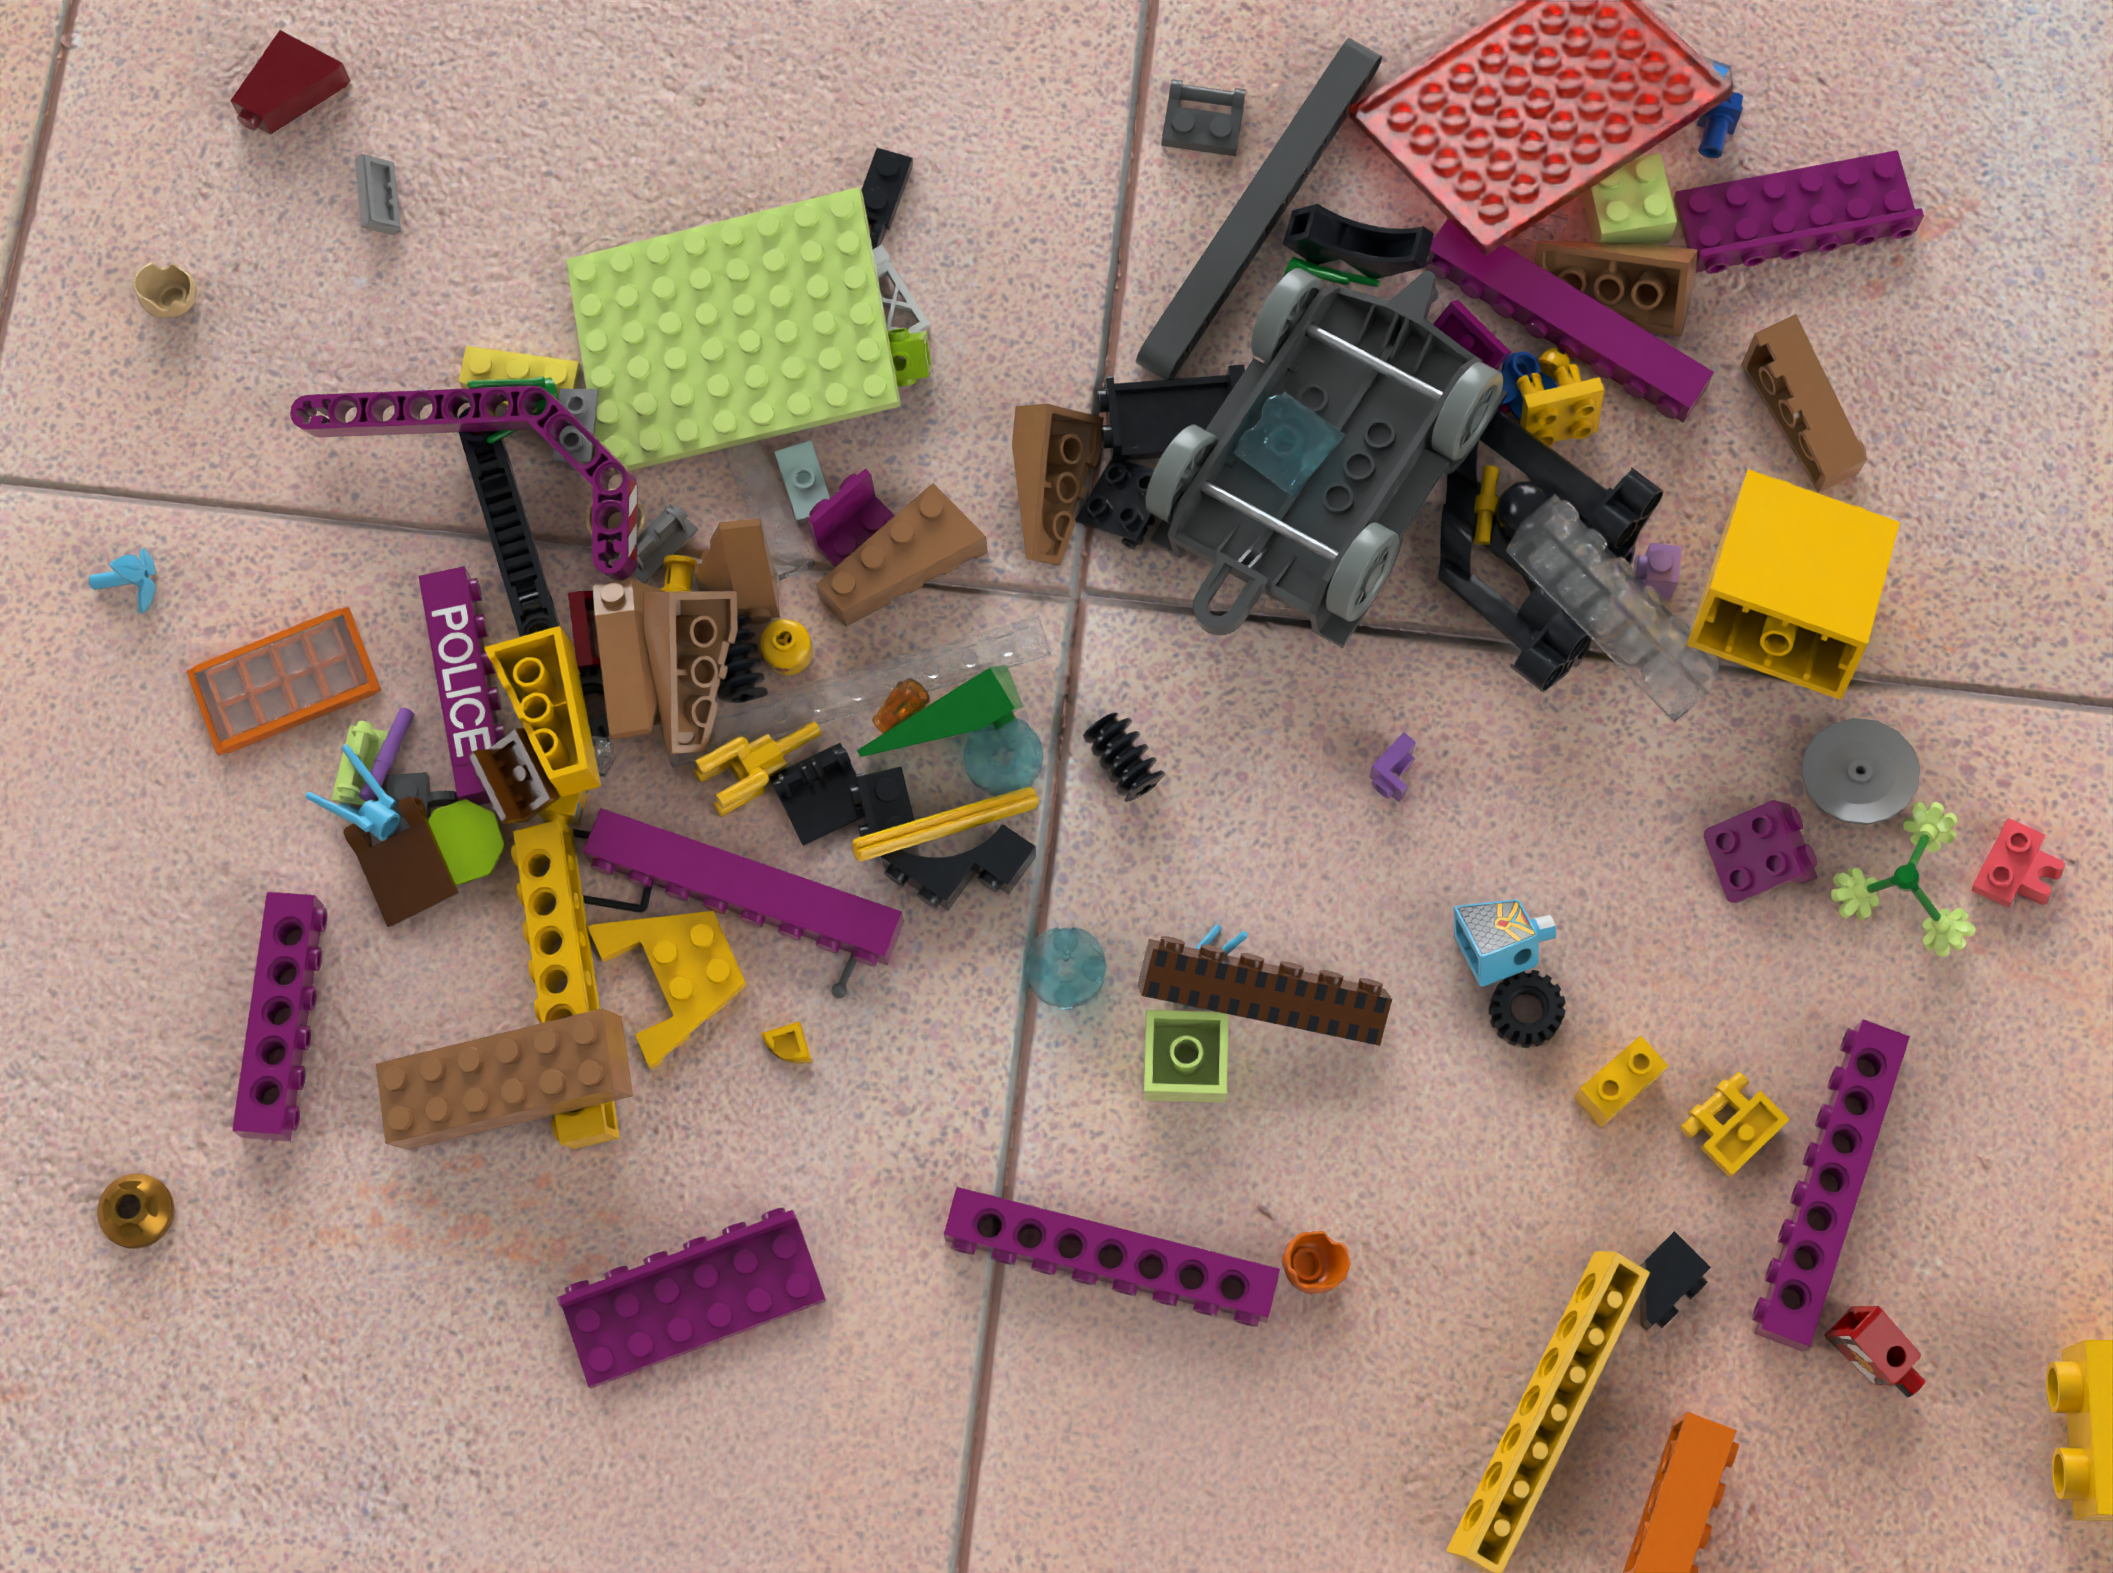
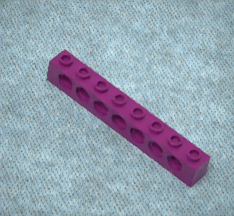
M1864 1019L1854 1029L1848 1028L1840 1046V1051L1846 1054L1842 1066L1834 1067L1827 1087L1833 1090L1829 1105L1823 1103L1816 1119L1815 1127L1821 1129L1817 1143L1810 1142L1803 1159V1165L1808 1167L1804 1182L1798 1180L1791 1195L1790 1203L1796 1205L1792 1219L1784 1220L1778 1235L1777 1242L1783 1244L1779 1259L1773 1257L1768 1266L1765 1281L1769 1282L1770 1286L1766 1298L1759 1297L1753 1311L1752 1320L1758 1322L1754 1334L1799 1351H1804L1811 1346L1910 1036ZM1863 1059L1870 1062L1874 1067V1077L1862 1075L1857 1068V1060ZM1846 1097L1855 1098L1861 1103V1115H1853L1847 1111L1844 1104ZM1833 1135H1840L1848 1140L1850 1144L1849 1153H1840L1833 1147ZM1828 1173L1836 1179L1838 1184L1836 1192H1828L1822 1188L1819 1181L1820 1174ZM1808 1212H1817L1824 1218V1231H1816L1809 1226L1807 1222ZM1796 1250H1803L1811 1256L1813 1261L1811 1270H1803L1796 1265L1794 1260ZM1783 1289H1791L1798 1294L1800 1306L1797 1310L1789 1309L1783 1304L1781 1299Z
M956 1187L944 1231L945 1241L952 1243L951 1249L961 1253L974 1255L976 1249L992 1253V1260L1004 1264L1015 1265L1016 1259L1032 1263L1031 1269L1040 1273L1055 1275L1056 1269L1073 1273L1071 1279L1079 1283L1095 1285L1097 1280L1112 1283V1290L1122 1294L1136 1296L1137 1290L1153 1294V1301L1170 1306H1176L1179 1300L1194 1304L1193 1311L1208 1316H1217L1218 1311L1234 1315L1233 1321L1253 1327H1258L1259 1321L1265 1323L1268 1321L1280 1272L1279 1268L960 1187ZM993 1218L1001 1223L1002 1228L997 1236L986 1238L978 1232L979 1225L985 1219ZM1030 1228L1039 1231L1042 1235V1240L1038 1246L1025 1248L1019 1243L1018 1238L1022 1231ZM1066 1239H1075L1082 1245V1251L1077 1257L1068 1259L1059 1253V1245ZM1104 1250H1117L1122 1255V1263L1114 1269L1103 1267L1098 1259ZM1147 1259L1157 1260L1162 1265L1163 1272L1156 1279H1147L1139 1271L1141 1263ZM1189 1269L1198 1271L1204 1281L1199 1288L1194 1290L1185 1288L1179 1280L1180 1275ZM1226 1280H1236L1243 1286L1244 1294L1239 1299L1229 1300L1222 1295L1220 1291L1221 1284Z

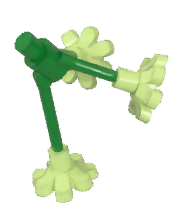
M1933 802L1929 810H1927L1924 803H1915L1912 806L1914 817H1905L1903 823L1904 830L1912 832L1910 841L1916 845L1907 865L1898 867L1894 876L1878 882L1874 877L1864 878L1862 870L1859 868H1850L1847 874L1844 872L1837 873L1833 877V883L1839 888L1831 891V898L1836 903L1843 902L1839 908V914L1843 918H1848L1856 913L1859 920H1865L1871 915V909L1875 908L1879 903V897L1876 895L1877 891L1896 886L1901 891H1911L1930 915L1922 925L1927 933L1922 939L1927 950L1934 948L1936 955L1946 957L1950 954L1951 945L1957 951L1963 949L1967 943L1962 936H1973L1976 931L1975 926L1966 921L1969 916L1968 913L1961 908L1953 910L1952 913L1948 909L1937 910L1919 886L1920 878L1916 869L1925 848L1929 852H1937L1941 848V842L1950 844L1956 839L1957 833L1951 829L1957 824L1956 815L1954 813L1942 815L1944 806L1938 802Z

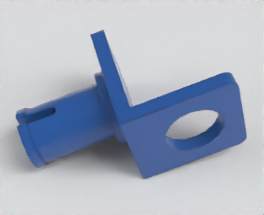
M1706 88L1696 125L1704 128L1702 141L1698 149L1701 155L1708 158H1719L1722 156L1726 135L1734 134L1742 113V94L1716 88L1715 91Z

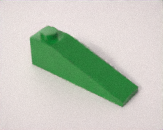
M1006 665L989 667L864 745L857 752L860 757L981 730L991 726L996 731L1002 729L1017 719L1014 712L1023 707L1008 667Z

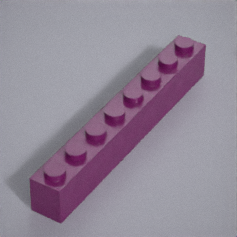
M1450 214L1432 240L1430 256L1425 266L1434 273L1435 277L1448 279L1455 283L1468 297L1481 299L1491 305L1492 309L1499 316L1506 319H1514L1522 324L1532 336L1539 339L1545 338L1555 344L1562 354L1566 352L1569 358H1578L1588 364L1596 375L1605 379L1611 378L1622 385L1624 390L1632 397L1637 399L1643 398L1655 405L1656 409L1665 417L1670 419L1676 418L1684 423L1708 388L1714 374L1712 370L1454 214Z
M600 808L583 850L588 862L591 863L590 867L602 874L612 876L614 871L628 875L627 880L637 886L650 888L651 884L665 888V893L675 899L688 901V898L691 897L703 901L702 906L715 913L725 914L726 910L740 914V919L750 925L763 927V924L766 923L778 927L777 932L787 938L800 940L801 936L815 940V945L825 951L838 953L839 949L854 953L853 958L856 961L868 966L875 967L877 962L888 965L904 923L902 911Z

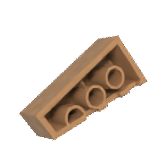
M1794 314L1755 333L1741 366L1817 492L1820 493L1859 474L1867 460L1865 446L1861 439L1855 435L1797 315Z

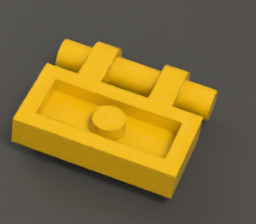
M1739 1071L1728 1081L1723 1079L1715 1086V1093L1702 1106L1697 1104L1688 1112L1689 1118L1680 1126L1681 1131L1690 1139L1701 1129L1711 1136L1700 1149L1729 1178L1790 1120L1761 1090L1748 1101L1740 1091L1749 1084V1081ZM1728 1104L1737 1113L1722 1125L1715 1116Z

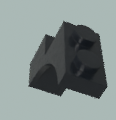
M1314 204L1292 211L1283 245L1316 265L1341 259L1368 278L1380 279L1425 268L1430 256V247L1434 233L1424 226L1397 229L1368 225L1342 217L1319 204Z
M1002 824L981 845L958 855L924 857L898 850L881 855L883 867L886 868L884 874L900 886L908 883L919 891L917 896L924 903L934 909L940 905L949 911L976 873L979 874L977 879L985 887L993 892L1001 889L1009 895L1037 856L1035 845Z

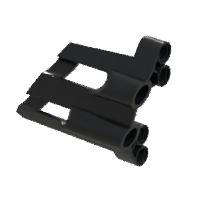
M1498 409L1467 458L1454 472L1447 475L1446 504L1443 505L1441 518L1439 580L1523 651L1515 664H1510V668L1541 692H1544L1565 677L1573 666H1579L1584 659L1594 638L1601 616L1613 593L1619 589L1628 573L1635 554V544L1639 534L1659 504L1664 492L1632 467L1631 471L1621 479L1614 489L1609 487L1607 490ZM1480 440L1525 473L1530 481H1538L1550 488L1558 502V510L1555 513L1551 529L1533 541L1514 540L1502 532L1496 516H1493L1490 544L1482 545L1524 578L1531 594L1524 601L1520 609L1471 573L1472 541L1475 538L1477 522L1474 506L1476 495H1479L1481 490V483L1478 482L1477 477L1478 446Z

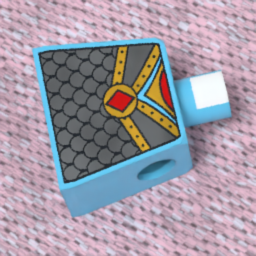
M1515 899L1454 907V938L1480 987L1535 967L1539 963V942L1556 938L1555 924L1550 915L1530 919L1522 903Z

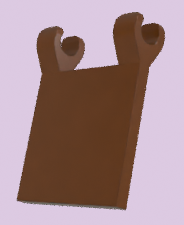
M408 796L398 803L400 812L410 825V828L374 846L372 845L370 832H365L356 824L346 827L343 831L348 844L357 855L387 927H392L459 894L428 823L426 809L420 797Z

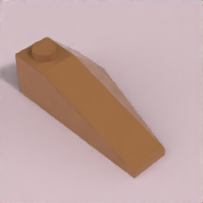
M761 519L720 522L710 539V549L704 550L701 555L702 564H696L694 567V576L701 591H737V615L750 617L752 620L750 624H764L770 622L771 618L780 617L776 571Z
M634 579L593 585L595 622L611 740L651 734L659 708L644 634L643 592L663 591Z

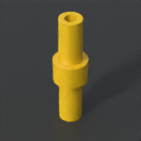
M1492 465L1483 467L1481 490L1475 499L1474 513L1477 514L1474 543L1479 545L1490 544L1492 521L1499 499L1496 496L1499 468Z

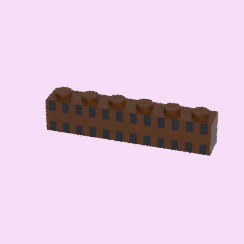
M1161 936L1160 941L1148 940L1137 985L1141 996L1368 1044L1381 1045L1392 998L1386 989L1382 988L1383 984L1367 978H1359L1358 983L1343 980V975L1329 970H1320L1319 975L1304 972V967L1286 961H1281L1279 966L1266 964L1264 963V958L1249 953H1241L1240 958L1224 955L1225 951L1211 945H1201L1200 949L1184 946V941L1169 936Z

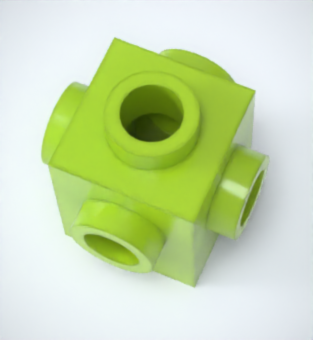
M908 328L889 330L888 336L897 386L913 385L917 383L916 379L929 377L932 371L927 331L909 333Z

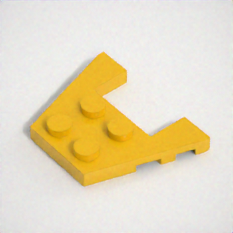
M714 911L588 926L603 962L643 946L672 1011L673 1017L635 1034L651 1070L658 1067L677 1046L680 1047L690 1038L689 1035L705 1020L712 1018L747 986Z

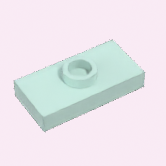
M811 440L774 451L798 525L808 522L807 519L810 516L811 509L819 501L830 499Z

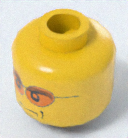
M780 619L769 624L762 633L760 651L767 667L774 673L783 676L796 675L810 664L813 656L812 641L806 628L799 622L791 619Z

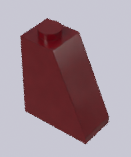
M279 30L230 101L238 114L237 119L241 124L250 130L256 131L259 128L271 135L347 87L351 80L342 62Z

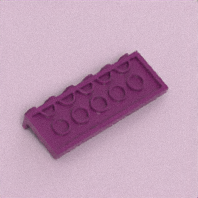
M1898 150L1676 191L1674 196L1686 246L1690 249H1698L1696 273L1706 271L1709 274L1719 273L1726 270L1729 266L1740 264L1751 267L1763 263L1766 259L1777 257L1789 260L1800 256L1804 252L1814 250L1826 253L1836 250L1841 245L1852 243L1863 246L1873 243L1878 238L1889 236L1901 239L1916 232L1924 217L1922 208L1915 209Z
M782 1207L768 1211L761 1215L762 1221L750 1226H746L745 1222L736 1223L722 1230L723 1236L707 1241L705 1236L695 1238L684 1243V1250L668 1256L667 1251L658 1252L644 1258V1265L631 1270L628 1269V1266H620L604 1273V1280L589 1284L588 1280H584L567 1286L565 1288L566 1294L558 1296L557 1301L563 1309L588 1387L590 1389L825 1302L826 1298L794 1210L786 1212Z

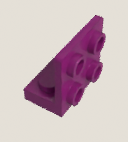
M864 469L858 475L854 473L848 476L839 486V491L829 500L823 499L811 509L807 521L814 547L836 567L895 515L876 497L872 474L867 469Z

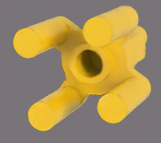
M813 721L777 742L769 734L751 743H748L746 738L740 736L695 760L697 768L693 769V773L701 784L722 771L731 768L738 782L715 795L717 802L713 803L716 812L722 817L762 795L766 791L769 777L787 768L783 756L822 735L818 724Z

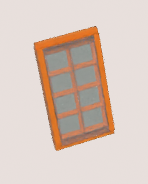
M349 606L315 617L186 670L218 756L224 753H231L382 691Z

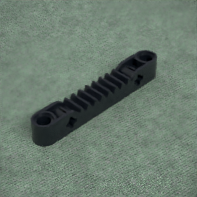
M470 407L465 409L459 415V418L465 417L469 413ZM486 431L477 436L472 435V432H459L519 636L522 637L560 626L504 438L490 444L487 442V438L498 431Z

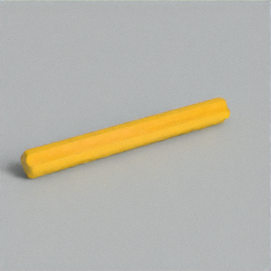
M1028 786L855 838L851 844L852 852L855 859L862 862L1033 810L1039 804V798L1035 789Z

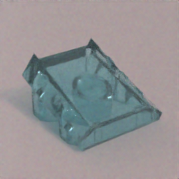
M1285 391L1282 395H1274L1267 399L1262 406V418L1254 428H1250L1243 433L1239 439V445L1232 453L1294 497L1346 434Z

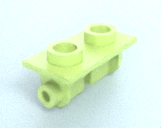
M358 721L357 726L350 725L345 745L350 746L370 772L382 743L389 732L373 729L374 725L372 723ZM343 752L331 800L362 806L366 801L362 800L359 794L365 784V780Z

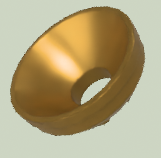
M146 1174L124 1175L114 1180L102 1193L97 1208L98 1223L108 1239L121 1247L128 1249L148 1247L160 1240L170 1228L174 1218V1201L169 1189L158 1179ZM127 1196H137L141 1204L139 1213L131 1219L121 1218L118 1212L121 1200Z

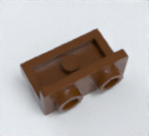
M524 728L514 729L489 749L475 750L469 754L475 774L482 782L492 802L493 811L503 824L528 822L560 798L556 788L548 779Z

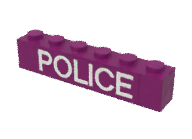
M465 566L420 575L418 577L457 798L460 801L467 799L477 805L491 803L482 782L475 774L469 754L475 750L489 749L504 738L507 732L504 724L498 725L496 711L502 710V704L498 688H492L489 674H494L495 668L484 649L483 638L489 637L485 616L484 614L478 615L476 602L482 601L479 581L477 578L471 579Z

